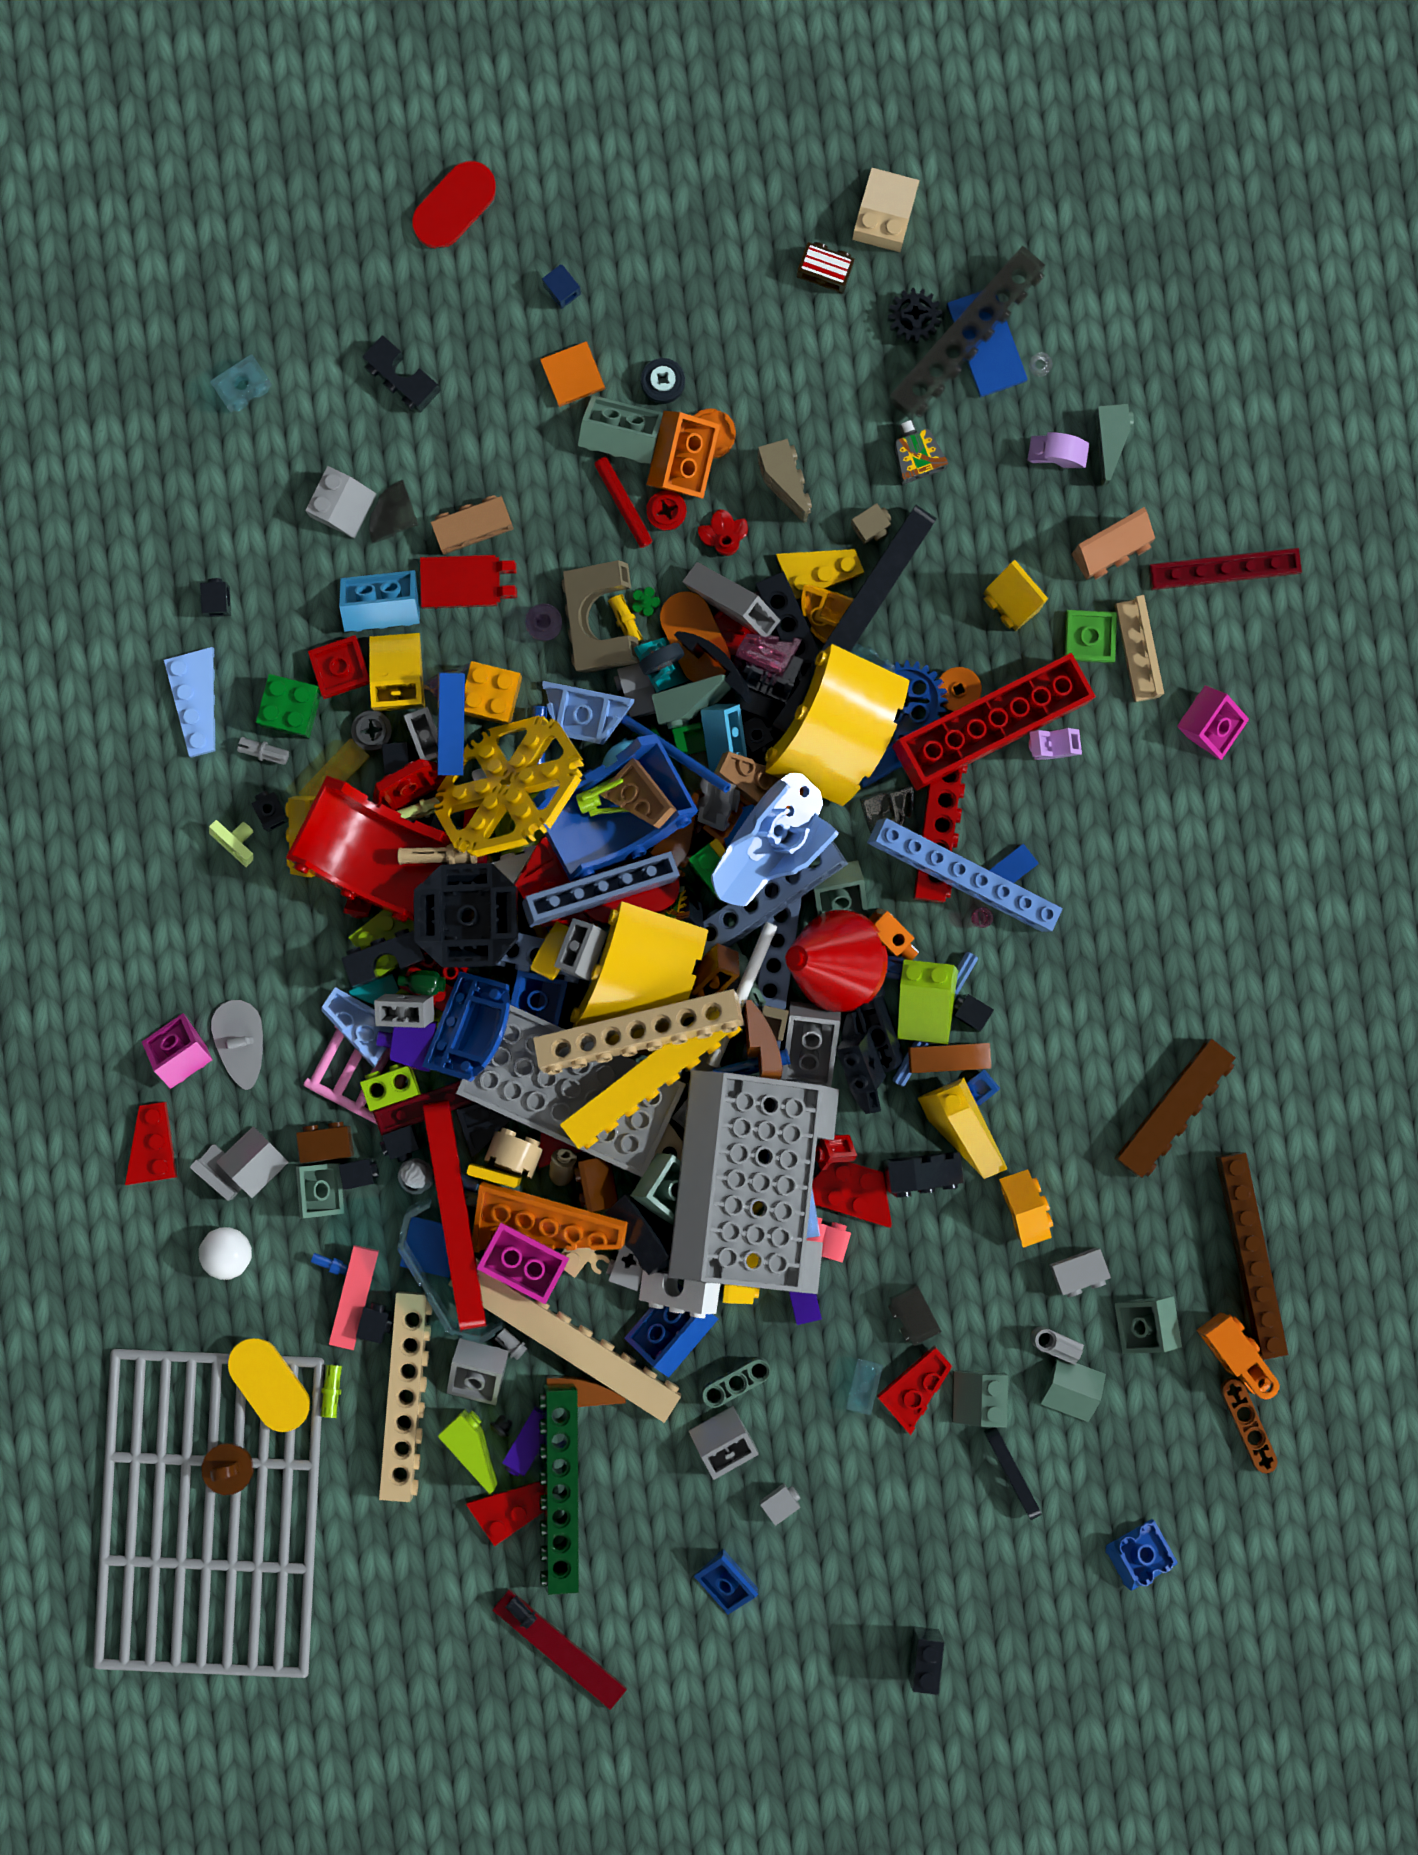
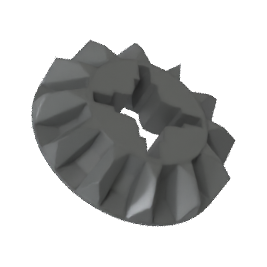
M370 710L359 714L355 718L351 733L359 747L364 750L376 751L382 748V744H387L391 739L392 727L389 719L384 714ZM370 721H372L375 728L382 729L375 733L374 741H372L369 734L361 733L369 729Z

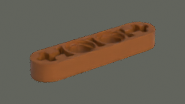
M1234 1378L1226 1379L1221 1385V1394L1251 1462L1260 1472L1271 1473L1277 1467V1457L1249 1394L1241 1381ZM1231 1384L1236 1387L1239 1386V1389L1236 1391L1240 1400L1245 1398V1401L1238 1402L1234 1406L1231 1403L1236 1402L1235 1397L1232 1394H1227ZM1241 1407H1248L1250 1410V1417L1246 1421H1240L1237 1417V1411ZM1253 1430H1257L1261 1434V1440L1257 1444H1250L1247 1439L1248 1434ZM1261 1449L1267 1458L1270 1457L1271 1460L1268 1461L1269 1466L1259 1465L1262 1458L1257 1451L1253 1454V1450Z

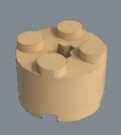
M502 1128L501 1132L495 1131L484 1161L489 1163L490 1159L495 1160L494 1166L521 1176L522 1172L528 1173L526 1178L532 1179L543 1151L539 1148L540 1142L526 1137L525 1141L516 1138V1132L506 1128Z

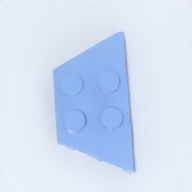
M546 681L542 683L549 701L547 704L549 714L552 719L558 721L567 736L602 745L607 741L635 700Z

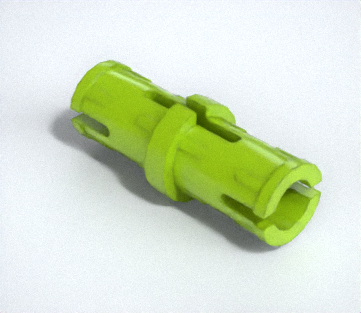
M326 1365L324 1388H321L323 1401L320 1417L337 1418L338 1398L342 1390L339 1389L342 1366Z

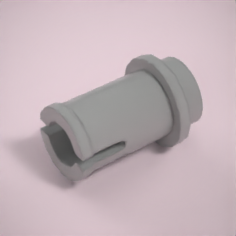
M504 1328L494 1339L505 1350L509 1351L511 1359L514 1357L518 1360L527 1350L524 1346L525 1343L518 1341L507 1328Z

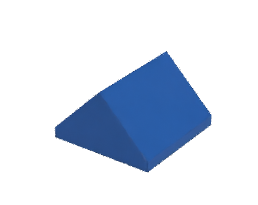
M724 1549L694 1575L697 1581L727 1614L732 1613L758 1595L757 1586Z

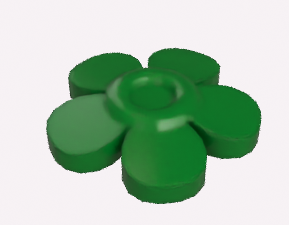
M647 587L644 590V594L641 590H636L633 593V598L638 602H635L632 607L635 612H640L643 609L645 616H651L654 613L652 606L659 607L661 600L659 597H653L655 594L653 588Z

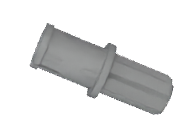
M241 737L239 744H242V746H238L237 751L239 753L258 757L260 761L265 759L284 765L289 758L287 750L268 745L266 741L261 743L245 737Z

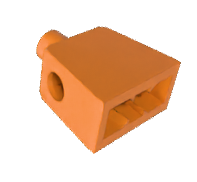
M878 908L868 918L880 931L878 935L882 945L886 946L887 951L891 955H901L905 960H913L918 955L919 951L911 944L914 937L887 910ZM897 935V941L893 943V937Z

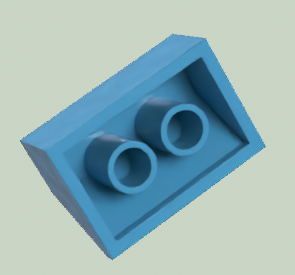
M416 571L341 578L339 608L344 632L420 624Z

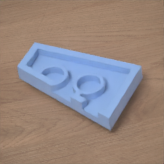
M335 987L322 1006L321 1011L368 1063L375 1068L387 1049L386 1047L376 1045L378 1032L393 1033L394 1027L375 1026V1009Z

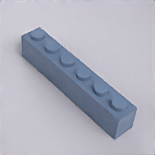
M667 852L526 896L522 906L529 926L533 927L673 883L680 875L672 852Z

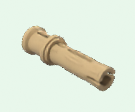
M452 843L447 845V847L398 849L399 864L477 863L475 855L471 856L467 851L461 853Z

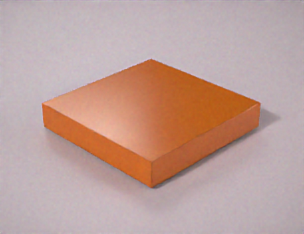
M587 341L540 359L559 407L605 390Z

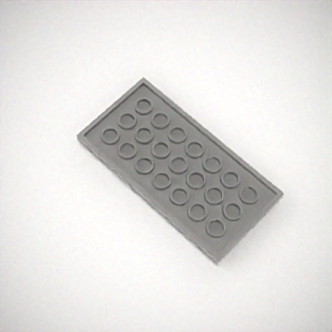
M510 1005L507 1028L495 1056L474 1080L470 1082L462 1079L456 1094L576 1147L560 1124L633 1069L639 1062L618 1055L612 1057L611 1061L604 1063L594 1061L587 1063L586 1067L579 1069L569 1067L562 1069L561 1073L554 1075L544 1073L538 1067L533 1038L566 1029ZM587 1042L584 1046V1051L591 1050L594 1042ZM569 1047L562 1048L559 1057L566 1056L569 1053ZM676 1080L670 1086L664 1083L658 1088L660 1093L649 1102L643 1099L637 1104L640 1108L628 1118L625 1114L616 1120L619 1123L617 1127L608 1134L603 1130L596 1136L599 1141L587 1150L584 1146L580 1150L643 1177L686 1084L679 1080Z

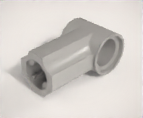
M1043 1326L1035 1328L1031 1333V1343L1037 1349L1073 1365H1076L1083 1352V1344ZM1048 1333L1050 1337L1049 1342L1041 1346L1038 1341L1040 1335Z

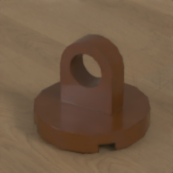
M222 1443L212 1448L204 1457L201 1466L202 1478L206 1486L213 1492L221 1495H234L242 1491L250 1482L254 1472L253 1460L249 1452L235 1443Z

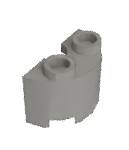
M703 778L701 788L702 792L705 793V797H702L699 801L697 821L724 832L730 825L727 821L731 812H737L740 791L735 789L736 785L731 784L730 790L724 793Z

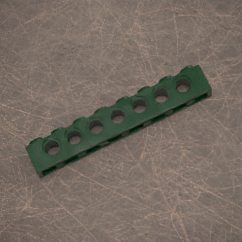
M574 1384L543 1385V1393H539V1408L543 1409V1419H539V1433L543 1435V1444L539 1445L540 1460H544V1469L539 1471L540 1485H544V1495H540L539 1498L540 1510L544 1511V1520H540V1535L544 1536V1545L540 1546V1560L544 1561V1571H540L541 1587H545L548 1595L579 1593L578 1390ZM555 1409H564V1413L561 1417H552V1413ZM556 1434H564V1438L560 1443L552 1442V1438ZM557 1459L564 1460L562 1467L558 1469L552 1468L554 1461ZM556 1485H564V1490L561 1493H552ZM557 1510L565 1511L561 1518H552ZM556 1536H565L562 1543H553V1539ZM557 1561H565L562 1568H553Z

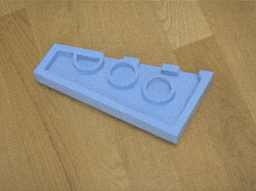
M213 647L164 660L188 754L191 758L215 751Z

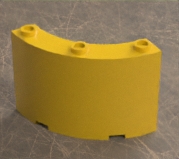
M831 644L824 651H820L816 657V669L803 704L799 705L795 712V719L774 747L769 748L765 756V761H767L765 772L780 779L788 773L803 774L820 790L823 798L844 806L860 790V785L858 784L863 777L869 778L885 753L897 727V724L893 722L897 710H902L904 707L909 680Z
M621 902L616 910L612 909L609 915L608 924L611 926L598 965H594L591 973L592 982L579 1007L573 1009L570 1022L573 1023L572 1028L687 1001L696 979V975H693L692 972L696 960L701 961L708 929ZM663 1023L659 1027L658 1032H666L669 1029V1023ZM644 1029L637 1030L633 1038H641L644 1034ZM619 1035L612 1036L609 1039V1044H616L619 1040ZM643 1049L637 1051V1053L649 1056L656 1050L648 1051Z

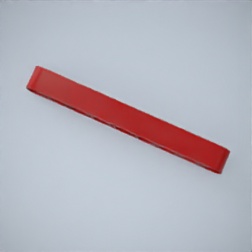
M449 1100L423 1104L460 1330L486 1326V1318L478 1270L476 1269L477 1264Z

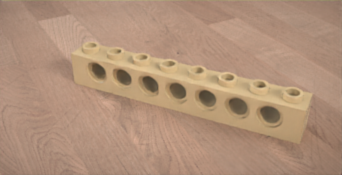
M732 989L534 1037L533 1040L538 1067L544 1073L554 1075L561 1073L564 1068L572 1067L573 1069L586 1067L587 1063L594 1061L604 1063L611 1061L612 1057L618 1055L629 1057L636 1055L637 1051L643 1049L654 1051L661 1049L662 1045L668 1043L678 1045L687 1042V1039L693 1037L699 1039L708 1038L713 1035L712 1033L718 1031L725 1033L733 1032L739 1026H743L744 1023L738 995ZM719 1011L720 1015L716 1020H708L711 1012ZM688 1017L695 1018L691 1026H683L685 1019ZM663 1023H669V1029L666 1032H658L659 1027ZM644 1029V1034L641 1038H633L637 1030ZM614 1035H619L618 1042L614 1045H609V1039ZM589 1041H594L593 1048L589 1051H584L585 1044ZM569 1047V1053L564 1057H559L561 1049Z
M398 1291L396 1293L379 1500L410 1502L413 1495L418 1493L419 1481L414 1480L415 1469L419 1470L421 1454H416L417 1444H421L423 1428L418 1427L419 1418L424 1417L425 1403L421 1402V1392H426L427 1377H423V1366L427 1367L429 1361V1351H425V1341H430L431 1325H427V1317L432 1315L433 1300H429V1293ZM414 1312L418 1314L420 1318L418 1325L412 1326L408 1323V1313ZM407 1338H413L417 1341L418 1348L416 1351L406 1349L405 1340ZM405 1364H411L415 1367L416 1373L413 1377H408L403 1373V1366ZM402 1390H410L413 1393L414 1398L412 1402L407 1403L401 1399L400 1394ZM402 1415L408 1416L411 1419V1427H401L398 1422L399 1417ZM397 1442H406L409 1446V1452L406 1454L399 1453L396 1448ZM395 1468H404L407 1472V1478L403 1480L398 1479L394 1474Z

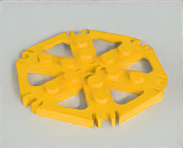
M538 715L488 729L491 734L490 736L486 732H482L483 740L480 743H476L474 739L471 740L473 749L468 744L464 748L463 770L469 760L477 759L487 778L454 785L455 780L460 775H447L437 789L438 793L435 796L441 803L434 805L436 809L434 811L458 851L460 850L461 853L467 851L471 856L479 857L528 845L526 837L534 842L536 840L533 836L535 831L540 829L543 833H546L547 829L544 824L549 828L552 827L579 785L582 773L577 767L583 766L582 757L557 720L555 721L551 718L548 722L544 716L540 717ZM527 730L522 742L508 761L499 746V738L506 734ZM556 738L564 750L563 755L557 760L537 764L552 740ZM559 786L547 807L538 810L529 794ZM479 806L467 826L462 830H457L450 815ZM506 811H508L516 824L514 831L507 835L489 839Z

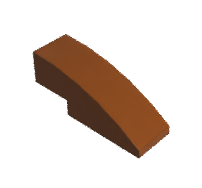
M746 1000L743 1011L747 1057H758L759 1077L780 1080L783 1067L774 1034L752 1000Z
M990 1043L908 1048L909 1073L991 1068Z
M551 1375L547 1377V1385L574 1384L578 1390V1407L626 1403L625 1397L597 1381L566 1375Z

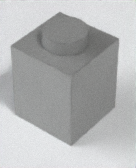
M783 1483L760 1500V1505L776 1526L800 1508L798 1500L801 1497L793 1486L788 1488Z

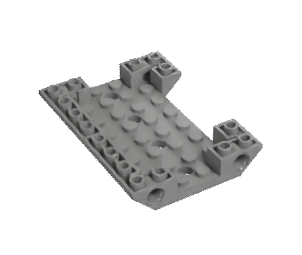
M691 1071L668 1278L818 1294L823 1242L806 1240L817 1139L834 1140L839 1089L823 1085L731 1073ZM768 1097L772 1098L775 1102V1109L770 1113L763 1107V1103ZM762 1149L767 1150L770 1155L769 1161L766 1164H762L758 1160V1153ZM756 1201H760L764 1205V1212L760 1216H756L752 1211V1206ZM751 1253H755L759 1260L754 1268H750L746 1262L748 1255Z

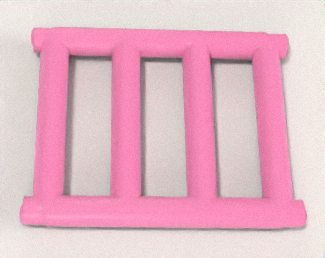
M335 1026L336 1031L311 1079L307 1078L303 1086L377 1124L373 1111L364 1107L367 1102L363 1090H361L356 1102L342 1095L362 1058V1055L356 1048L334 1089L331 1090L320 1084L344 1038V1035ZM391 1048L386 1049L371 1073L379 1071L380 1075L382 1074L389 1061ZM403 1074L397 1076L395 1080L396 1086L402 1089L408 1078ZM376 1083L372 1086L371 1092L373 1091Z

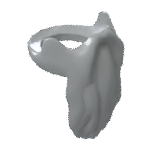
M419 1158L404 1161L398 1171V1181L401 1187L408 1193H424L434 1183L433 1169L429 1163Z

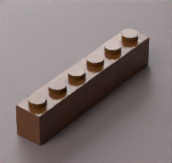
M1207 1039L1114 1159L1137 1177L1143 1178L1144 1175L1148 1177L1157 1166L1154 1163L1160 1155L1165 1156L1171 1149L1172 1144L1170 1142L1175 1135L1179 1137L1188 1126L1185 1122L1191 1115L1195 1117L1203 1107L1201 1102L1206 1095L1210 1097L1219 1087L1217 1081L1222 1075L1226 1077L1234 1068L1232 1062L1236 1057L1213 1039Z

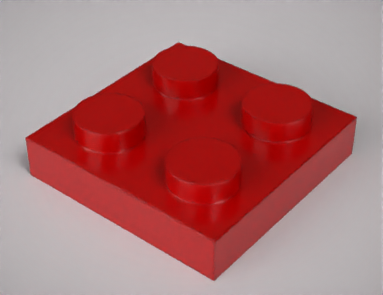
M356 635L308 651L323 699L370 684V676Z

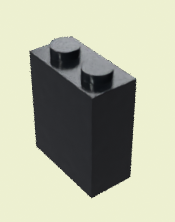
M913 1627L908 1680L913 1692L939 1695L945 1644L939 1629Z

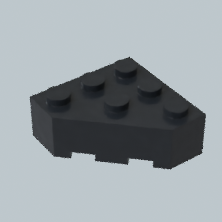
M960 1152L882 1160L886 1191L892 1193L896 1198L911 1196V1191H917L920 1194L935 1192L936 1187H943V1190L956 1189L958 1184L964 1183Z

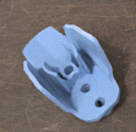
M788 773L777 781L761 798L738 830L711 874L712 885L718 899L733 905L747 906L769 880L794 875L799 870L807 868L838 836L839 832L832 825L818 817L823 806L821 792L803 774ZM800 788L803 789L802 796L799 793Z

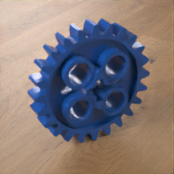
M908 660L905 661L904 667L895 662L894 670L888 665L886 666L887 670L909 680L906 696H909L911 700L929 699V703L925 704L910 702L908 707L904 705L903 709L900 710V717L893 721L897 724L894 731L895 741H898L901 736H906L940 719L939 714L947 713V710L941 707L949 703L948 699L941 697L947 693V690L944 688L939 689L944 683L942 679L934 681L937 677L936 671L928 674V665H925L920 670V663L918 661L915 662L913 667H911ZM918 683L926 685V690L921 695L914 694L913 691ZM918 708L926 710V715L921 720H916L913 717L914 711Z

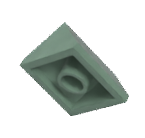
M340 1163L296 1167L300 1219L344 1214L342 1181L338 1166L341 1165Z
M1057 1357L1040 1404L1089 1422L1101 1402L1106 1374L1078 1363L1073 1365Z

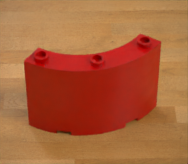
M326 775L286 859L294 863L293 868L304 874L309 872L341 889L340 894L351 900L357 897L393 913L391 917L400 922L406 923L407 920L414 922V889L423 883L440 865H445L446 863L399 864L398 849L447 847V845L452 843L450 838L444 831L416 820L413 823L402 818L401 813L383 804H374L367 800V795L347 782Z

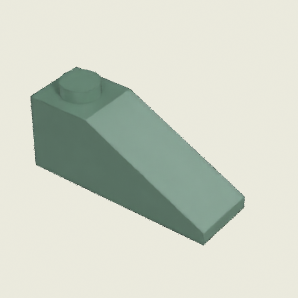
M1128 404L1098 406L1095 411L1102 486H1107L1110 482L1130 429L1134 425L1133 412L1129 411Z

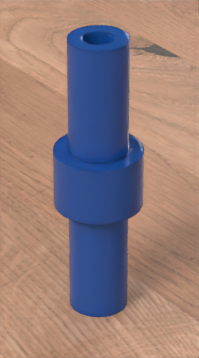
M317 1253L313 1254L311 1263L327 1268L330 1273L335 1275L340 1273L346 1276L348 1265L343 1264L344 1261L337 1258L332 1260Z

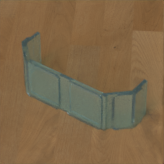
M430 1197L423 1202L418 1201L406 1210L397 1249L418 1285H422L425 1290V1296L446 1332H450L451 1336L457 1334L459 1338L484 1343L494 1337L496 1332L503 1329V1320L498 1318L483 1328L461 1331L459 1323L454 1322L405 1240L410 1219L429 1208L432 1202Z

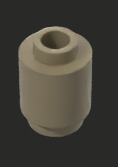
M558 1149L553 1152L549 1176L555 1185L566 1186L573 1180L574 1168L577 1163V1156L573 1151Z

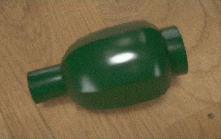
M417 970L409 976H399L398 986H407L415 994L434 996L439 992L445 991L446 977L440 976L436 971Z

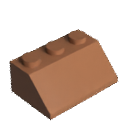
M1145 507L1078 544L1071 555L1086 580L1091 577L1097 580L1107 574V568L1115 564L1118 568L1130 560L1128 556L1137 552L1138 555H1141L1152 548L1150 544L1154 541L1155 536Z

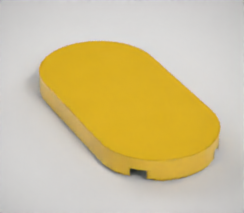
M249 1338L237 1344L231 1351L228 1359L229 1374L267 1427L278 1432H288L298 1428L307 1419L310 1398L278 1350L269 1341L259 1338Z

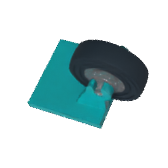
M664 637L634 647L640 661L639 666L644 675H648L656 693L690 682L678 662L684 656V651L679 643L670 644L668 638Z

